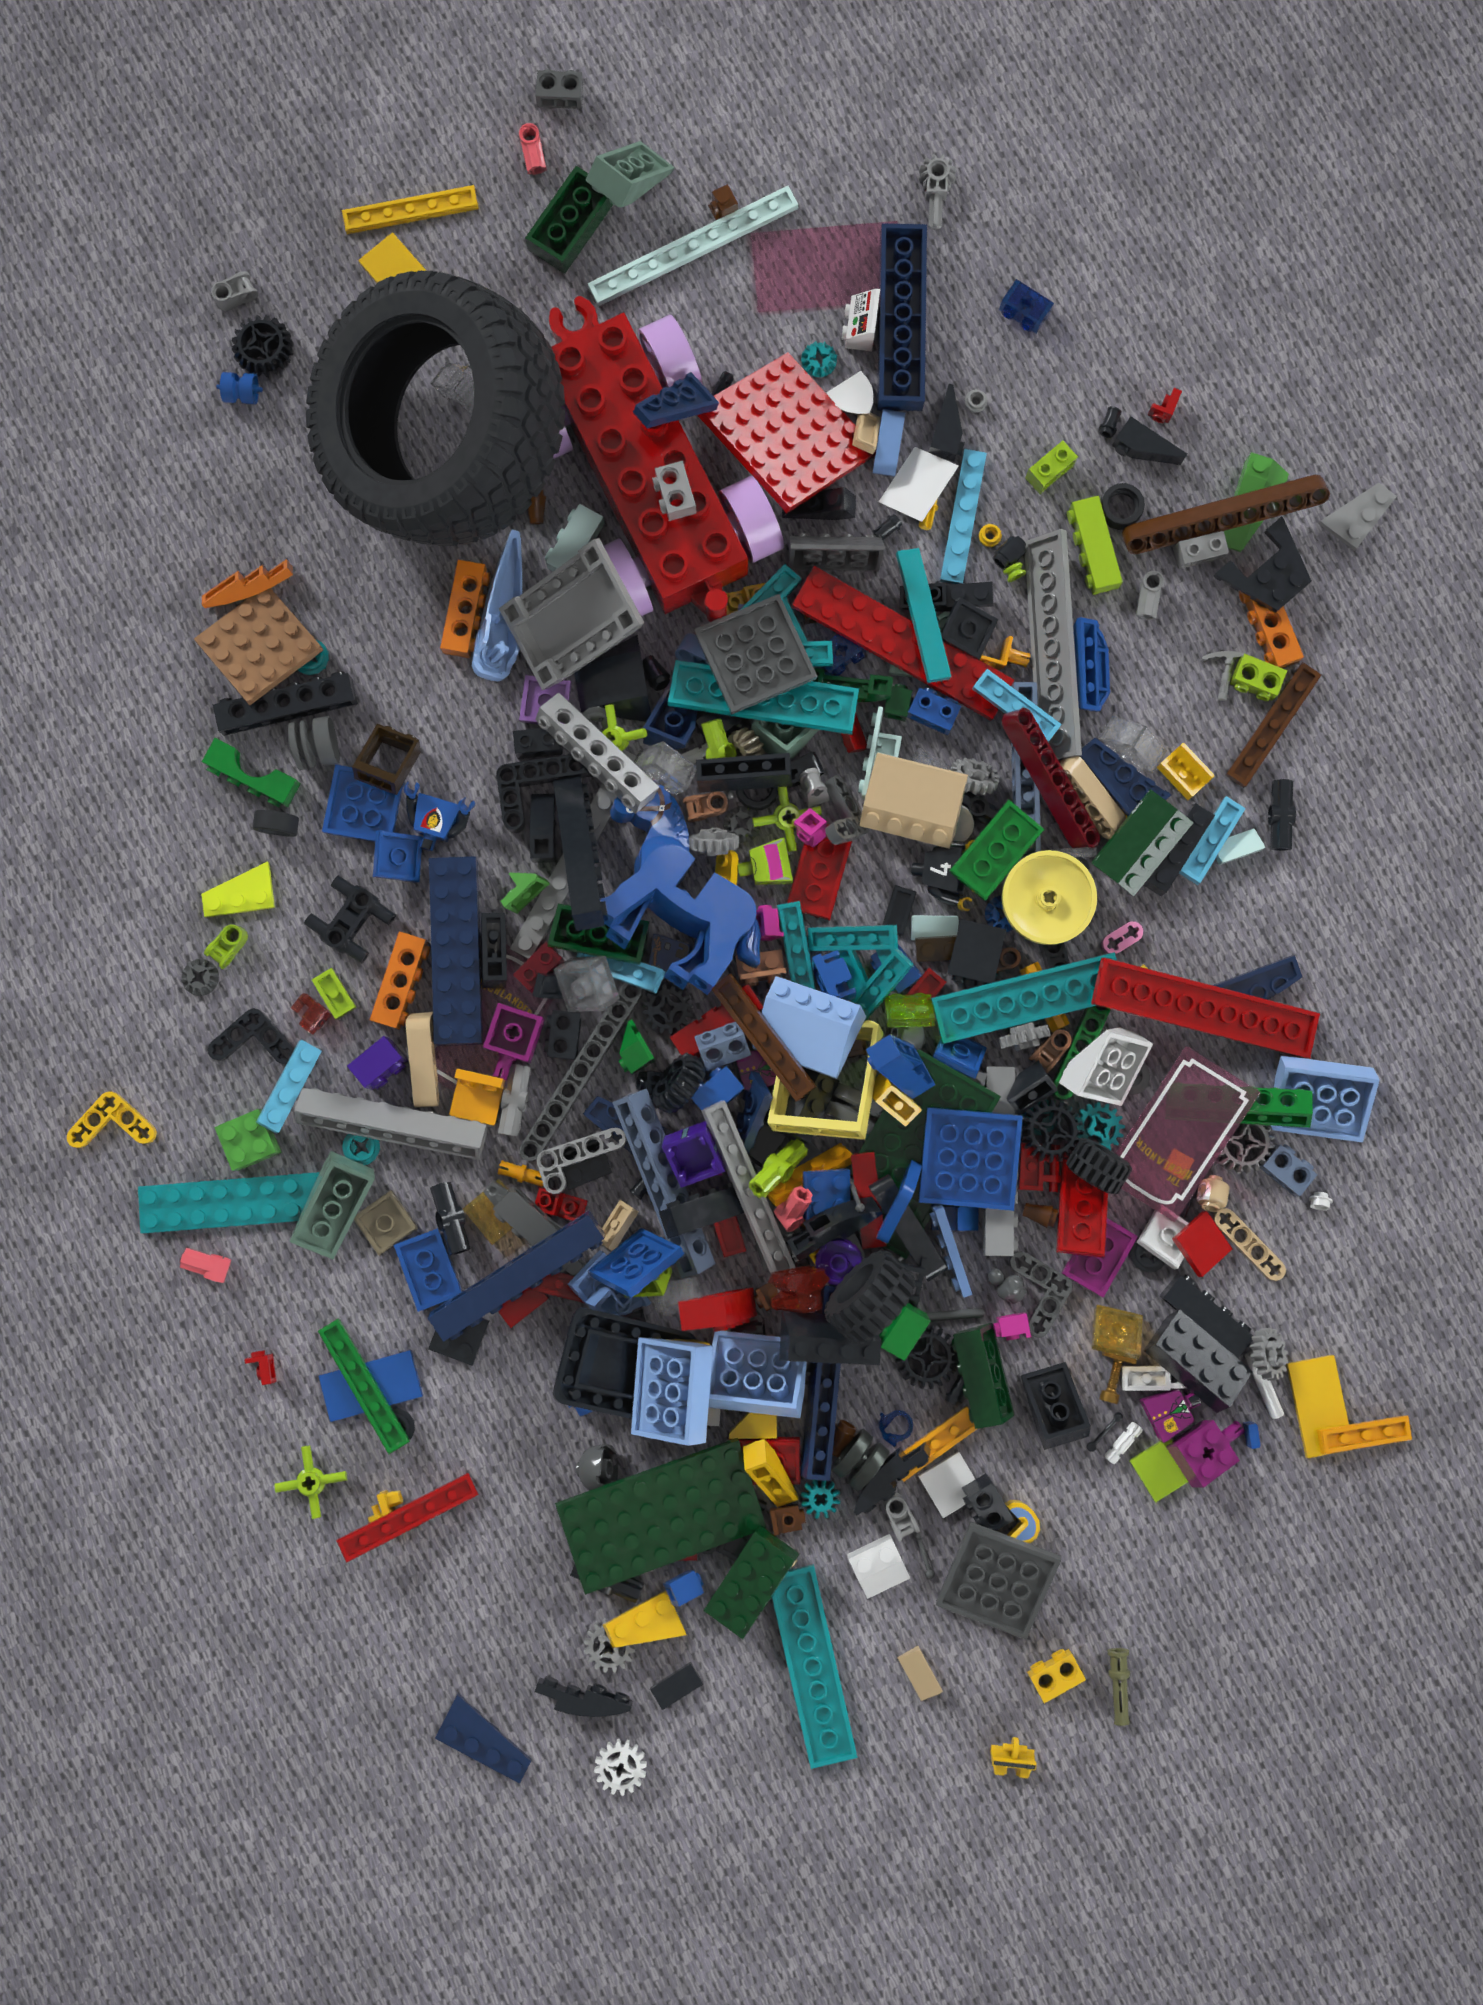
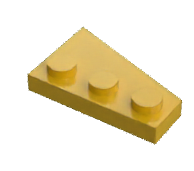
M666 1591L653 1596L603 1624L612 1647L687 1635Z

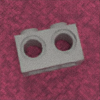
M683 461L655 468L656 477L652 478L655 491H660L662 499L659 500L662 515L667 513L668 520L671 521L696 514V504ZM668 477H673L676 479V481L673 484H667L664 482V480ZM675 499L683 502L678 507L672 506L670 503Z
M1224 531L1180 541L1173 547L1178 569L1219 560L1229 554Z

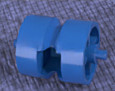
M222 372L220 385H216V388L220 389L223 403H236L237 399H240L244 404L256 405L259 392H263V388L259 387L257 375L244 373L242 377H239L234 372Z

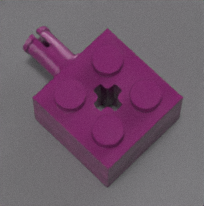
M501 1003L497 1004L483 1048L496 1052L500 1056L492 1076L507 1080L512 1062L516 1059L531 1064L545 1022L543 1017ZM517 1028L520 1034L512 1039L509 1032Z
M1202 1420L1166 1446L1191 1487L1204 1488L1240 1461L1230 1446L1232 1441L1245 1433L1244 1428L1238 1429L1242 1426L1238 1421L1232 1422V1424L1220 1431L1214 1420Z

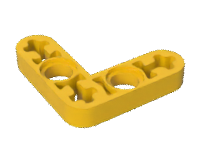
M105 1092L68 1131L66 1138L72 1147H85L111 1119L138 1143L149 1144L153 1142L157 1131L122 1096L116 1092ZM107 1098H115L113 1101L115 1106H109L105 1109V1112L108 1113L107 1116L103 1111L97 1109L98 1107L105 1108L108 1104ZM130 1111L134 1115V1120L126 1125L122 1120V1116L125 1112ZM93 1113L99 1114L101 1118L99 1125L95 1127L89 1123V1117ZM82 1124H84V1126L89 1130H92L91 1133L89 1131H85L83 1133V1135L81 1136V1138L83 1139L82 1142L74 1141L76 1139V1136L74 1134L82 1133L85 1129L81 1126ZM137 1124L142 1129L149 1128V1138L143 1137L141 1139L142 1132L137 1128H134L133 1131L131 1129Z

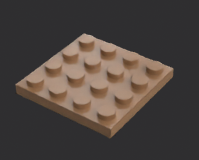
M271 588L249 597L194 638L198 646L249 706L323 651L321 645Z

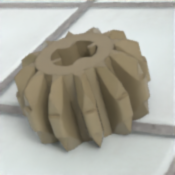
M745 727L734 731L728 737V743L734 745L737 757L763 755L765 753L762 748L764 744L760 742V736H756L754 730L749 731Z

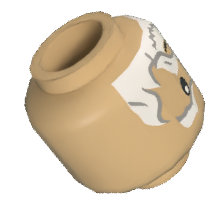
M1210 1175L1199 1182L1197 1202L1204 1210L1218 1212L1227 1205L1230 1187L1223 1181L1222 1177Z

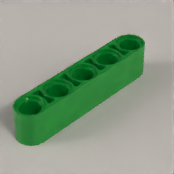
M1095 1006L1085 1008L1072 1037L1071 1045L1066 1050L1053 1079L1056 1087L1066 1069L1067 1063L1080 1053L1076 1049V1043L1083 1041L1087 1047L1097 1039L1111 1009L1105 1008L1103 1011H1100ZM1087 1020L1094 1021L1096 1025L1094 1032L1086 1029L1085 1023ZM1067 1089L1066 1095L1062 1096L1056 1091L1052 1096L1055 1099L1064 1100L1070 1098L1073 1092Z

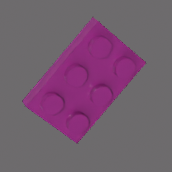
M1107 1218L1105 1257L1072 1254L1061 1273L1104 1298L1138 1236Z

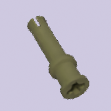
M1110 1648L1107 1650L1111 1666L1108 1675L1113 1682L1114 1724L1126 1726L1130 1724L1127 1679L1130 1676V1670H1128L1127 1666L1129 1650L1126 1648ZM1119 1691H1121L1122 1709L1120 1708Z

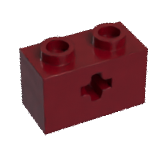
M547 942L513 974L531 993L534 991L538 973L552 974L565 961L552 947H548Z

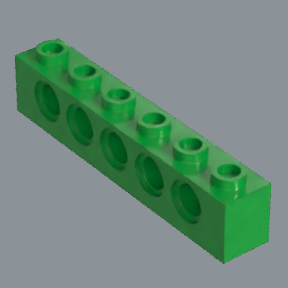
M1175 1082L1172 1083L1166 1092L1165 1119L1230 1123L1244 1101L1239 1098L1241 1093L1229 1085L1218 1086L1203 1083L1184 1084ZM1239 1087L1246 1091L1244 1097L1249 1101L1234 1123L1311 1127L1313 1115L1312 1091L1280 1089L1276 1087Z

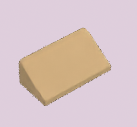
M919 1646L897 1657L921 1701L943 1692Z

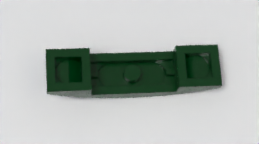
M814 668L817 679L813 680V682L858 688L857 702H875L891 698L893 677L870 674V680L824 675V669Z

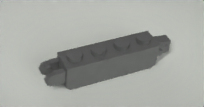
M492 1181L484 1190V1194L494 1205L495 1217L502 1223L507 1222L512 1226L511 1231L520 1239L524 1237L530 1243L528 1245L530 1248L561 1228L518 1187H510L507 1190L496 1181ZM581 1259L574 1263L569 1261L562 1266L561 1272L563 1273L567 1270L575 1277L585 1266V1262L583 1263Z

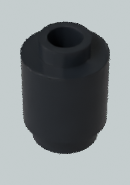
M1010 536L995 551L993 556L994 562L1003 570L1015 564L1027 552L1025 541L1019 536Z

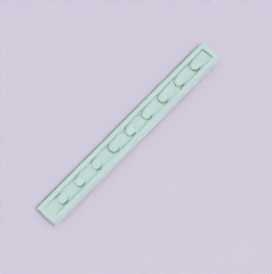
M786 186L587 283L588 288L599 307L797 210L798 203L789 186Z

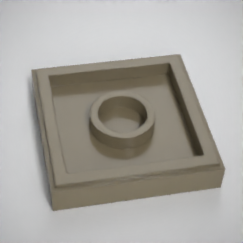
M392 1190L360 1211L354 1218V1221L378 1256L418 1229Z

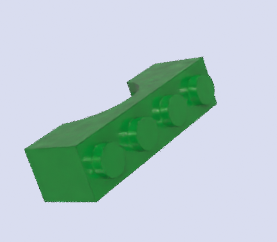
M214 738L201 761L207 766L206 770L218 777L220 773L227 776L226 781L237 787L240 784L248 787L247 792L258 798L261 794L268 797L267 802L278 808L281 805L288 808L301 784L295 778L277 769L262 777L246 775L240 765V752L217 738Z

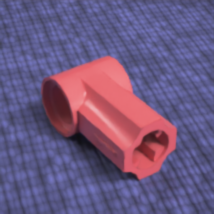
M526 123L520 128L519 137L527 173L532 175L541 174L547 169L539 130L534 124ZM527 136L535 137L531 141L525 140Z
M801 1186L794 1188L788 1199L774 1210L775 1216L787 1232H792L803 1224L804 1218L802 1216L812 1202L811 1197L813 1195L809 1189L802 1188Z
M186 1248L180 1260V1268L202 1274L206 1279L224 1283L231 1259L226 1257L223 1259V1256L209 1255Z

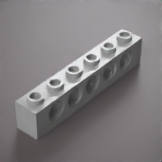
M557 693L539 708L535 719L539 726L547 730L559 745L564 746L575 760L580 761L592 776L597 777L609 792L614 793L626 808L631 809L636 814L654 799L659 786L560 693Z

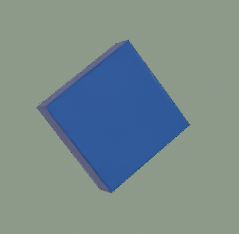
M1252 1421L1243 1422L1246 1446L1251 1449L1260 1448L1258 1425Z

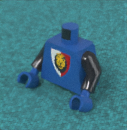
M409 781L405 784L404 793L407 795L406 811L410 825L416 833L423 835L420 848L433 851L437 839L448 842L449 838H455L466 828L470 816L469 811L475 807L474 801L467 807L465 805L466 797L460 800L458 804L422 793H419L417 796L416 793L420 788L419 783L416 782L415 790L409 788Z

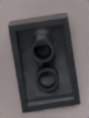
M1066 1362L1021 1375L1034 1424L1044 1450L1089 1437L1091 1425Z

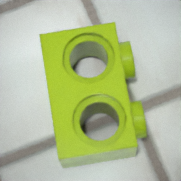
M1062 440L1028 469L1025 479L1041 494L1075 465L1078 456Z
M1244 653L1237 663L1230 684L1235 686L1234 689L1239 692H1251L1256 694V698L1259 700L1272 701L1279 694L1287 670ZM1242 671L1249 672L1251 680L1245 679ZM1264 679L1271 681L1272 688H1267L1264 685Z

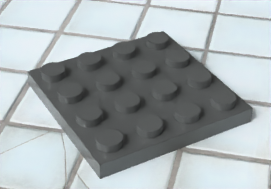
M779 594L694 629V634L731 715L817 679V674Z
M970 1522L938 1595L936 1606L1027 1639L1060 1565L1061 1555Z

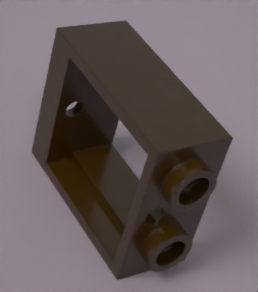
M377 724L352 766L354 779L397 795L421 753L419 739L411 734L398 732L390 726ZM381 743L408 752L396 775L369 765Z

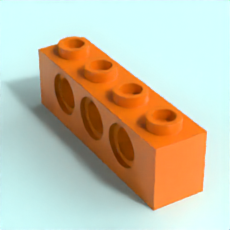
M464 560L457 561L440 646L443 654L470 658L471 652H474L475 632L479 630L481 623L479 612L480 608H484L486 595L483 594L484 586H488L490 581V573L487 572L485 564ZM469 584L476 585L475 590L471 592L466 591L465 588ZM464 606L472 607L469 613H461V609ZM460 628H467V629H468V631H467V633H466L465 635H463V636H458V635H456L458 629H460Z
M1239 591V598L1243 604H1246L1249 611L1247 612L1249 623L1251 625L1254 624L1257 631L1255 634L1256 641L1260 646H1263L1265 651V662L1285 668L1302 660L1304 656L1284 606L1274 613L1266 607L1258 605L1257 602L1250 599V596ZM1265 619L1271 620L1274 627H1268L1265 624ZM1273 640L1279 641L1282 644V649L1276 648Z
M399 931L370 1017L371 1021L400 1030L401 1026L406 1025V1019L409 1016L406 1010L408 1004H412L415 999L416 991L413 989L416 981L420 982L423 974L421 965L423 959L427 960L431 949L426 939ZM407 954H413L415 957L411 965L404 964V957ZM400 976H406L407 984L401 988L397 987V979ZM398 998L400 1001L399 1007L391 1010L389 1007L390 1000Z

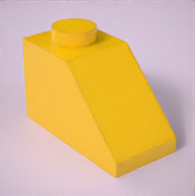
M881 1073L876 1077L872 1098L906 1127L922 1109Z
M747 1412L729 1431V1439L777 1438V1416Z

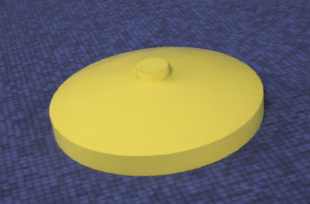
M1039 851L1020 860L1007 875L1002 890V906L1010 925L1025 939L1043 945L1061 944L1079 935L1091 922L1097 905V890L1088 869L1073 856L1059 851Z

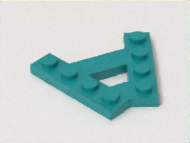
M784 564L741 609L779 594L812 666H832V641H807L786 598L801 583L802 578Z
M897 925L808 928L809 951L834 952L838 950L840 958H844L851 974V980L846 982L849 989L855 988L856 998L850 1002L861 1005L866 1015L864 1021L873 1014L914 966L898 949ZM856 950H876L881 966L870 979H868Z

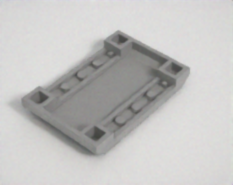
M600 538L589 542L578 550L577 555L520 596L512 598L498 608L542 690L560 683L644 625L641 615Z

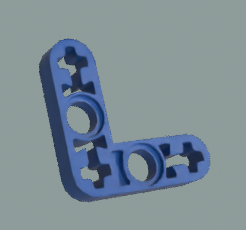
M912 1160L909 1163L898 1194L879 1229L876 1239L886 1244L889 1242L913 1196L922 1169L921 1164Z

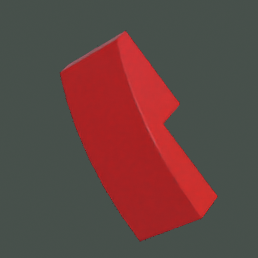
M539 1187L535 1204L547 1214L573 1221L585 1213L588 1200L564 1193L552 1194L545 1188Z

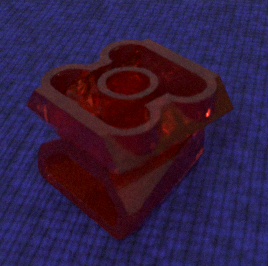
M802 1266L773 1271L768 1282L781 1291L771 1299V1308L798 1313L819 1311L822 1308L821 1290L830 1280L825 1274V1269H815V1266Z

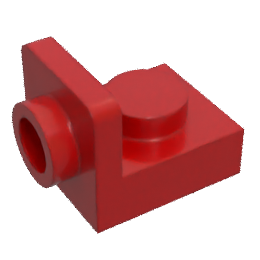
M1173 388L1171 395H1165L1161 406L1153 403L1148 416H1151L1155 422L1169 423L1182 390Z
M265 1350L251 1352V1357L244 1359L245 1364L259 1362L256 1373L262 1385L277 1382L273 1353L265 1354Z

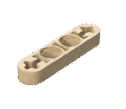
M1221 1208L1220 1211L1214 1212L1212 1219L1220 1231L1267 1279L1277 1281L1284 1277L1286 1268L1283 1262L1233 1211ZM1228 1214L1229 1216L1227 1220L1231 1224H1235V1222H1237L1238 1225L1234 1226L1228 1233L1227 1229H1230L1231 1227L1226 1223L1220 1224L1219 1221L1221 1220V1217L1219 1215ZM1238 1229H1243L1246 1232L1247 1237L1244 1242L1240 1243L1235 1239L1234 1235ZM1255 1246H1259L1263 1250V1256L1258 1260L1254 1259L1251 1255V1250ZM1267 1260L1273 1266L1278 1265V1275H1270V1267L1267 1264H1263L1261 1267L1260 1264Z

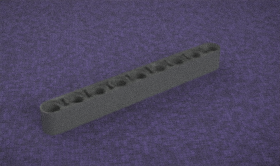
M628 983L622 985L521 1144L520 1154L523 1159L536 1161L540 1152L546 1150L642 997L641 988L636 987L638 989L636 997L628 998L625 995V991L633 985ZM617 1006L625 1008V1015L621 1018L613 1016V1010ZM604 1026H611L613 1028V1033L608 1038H604L600 1034ZM593 1045L600 1047V1054L595 1058L588 1055V1049ZM580 1065H585L588 1068V1073L583 1078L577 1077L575 1073L576 1068ZM566 1085H573L575 1087V1094L572 1097L567 1098L564 1096L563 1089ZM559 1104L562 1106L563 1112L559 1117L551 1115L550 1110L553 1105ZM543 1124H547L550 1128V1133L547 1137H541L538 1134V1128ZM530 1144H534L537 1147V1154L534 1157H528L525 1153L526 1147Z

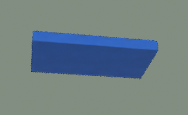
M412 1350L365 1362L389 1405L423 1396ZM340 1370L319 1375L330 1422L364 1413Z

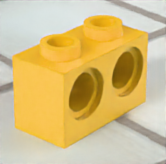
M1060 1649L1051 1655V1659L1046 1662L1038 1661L1030 1667L1031 1670L1027 1672L1043 1703L1086 1681L1069 1649L1066 1651ZM1064 1663L1071 1664V1669L1067 1673L1060 1672V1667ZM1042 1675H1050V1681L1047 1684H1039V1679Z

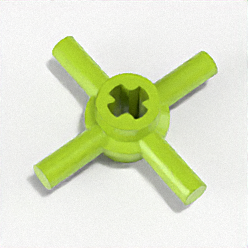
M614 705L605 706L608 728L602 733L621 751L628 747L629 741L647 737L645 728L625 732L622 727L617 726Z
M777 787L780 805L776 807L773 815L752 818L753 827L775 824L778 828L785 830L788 852L796 851L794 834L796 826L794 821L809 808L799 810L797 806L789 803L787 787ZM820 806L811 808L818 815H822ZM786 811L792 814V817L788 818V822L782 819V816L786 815Z
M302 1446L304 1470L299 1473L297 1480L275 1483L274 1488L276 1493L298 1489L300 1493L308 1496L311 1518L316 1519L321 1517L318 1494L323 1491L325 1484L347 1481L348 1477L346 1471L324 1475L321 1470L313 1465L311 1446ZM310 1477L311 1480L315 1479L316 1482L312 1487L311 1484L307 1485L306 1480Z

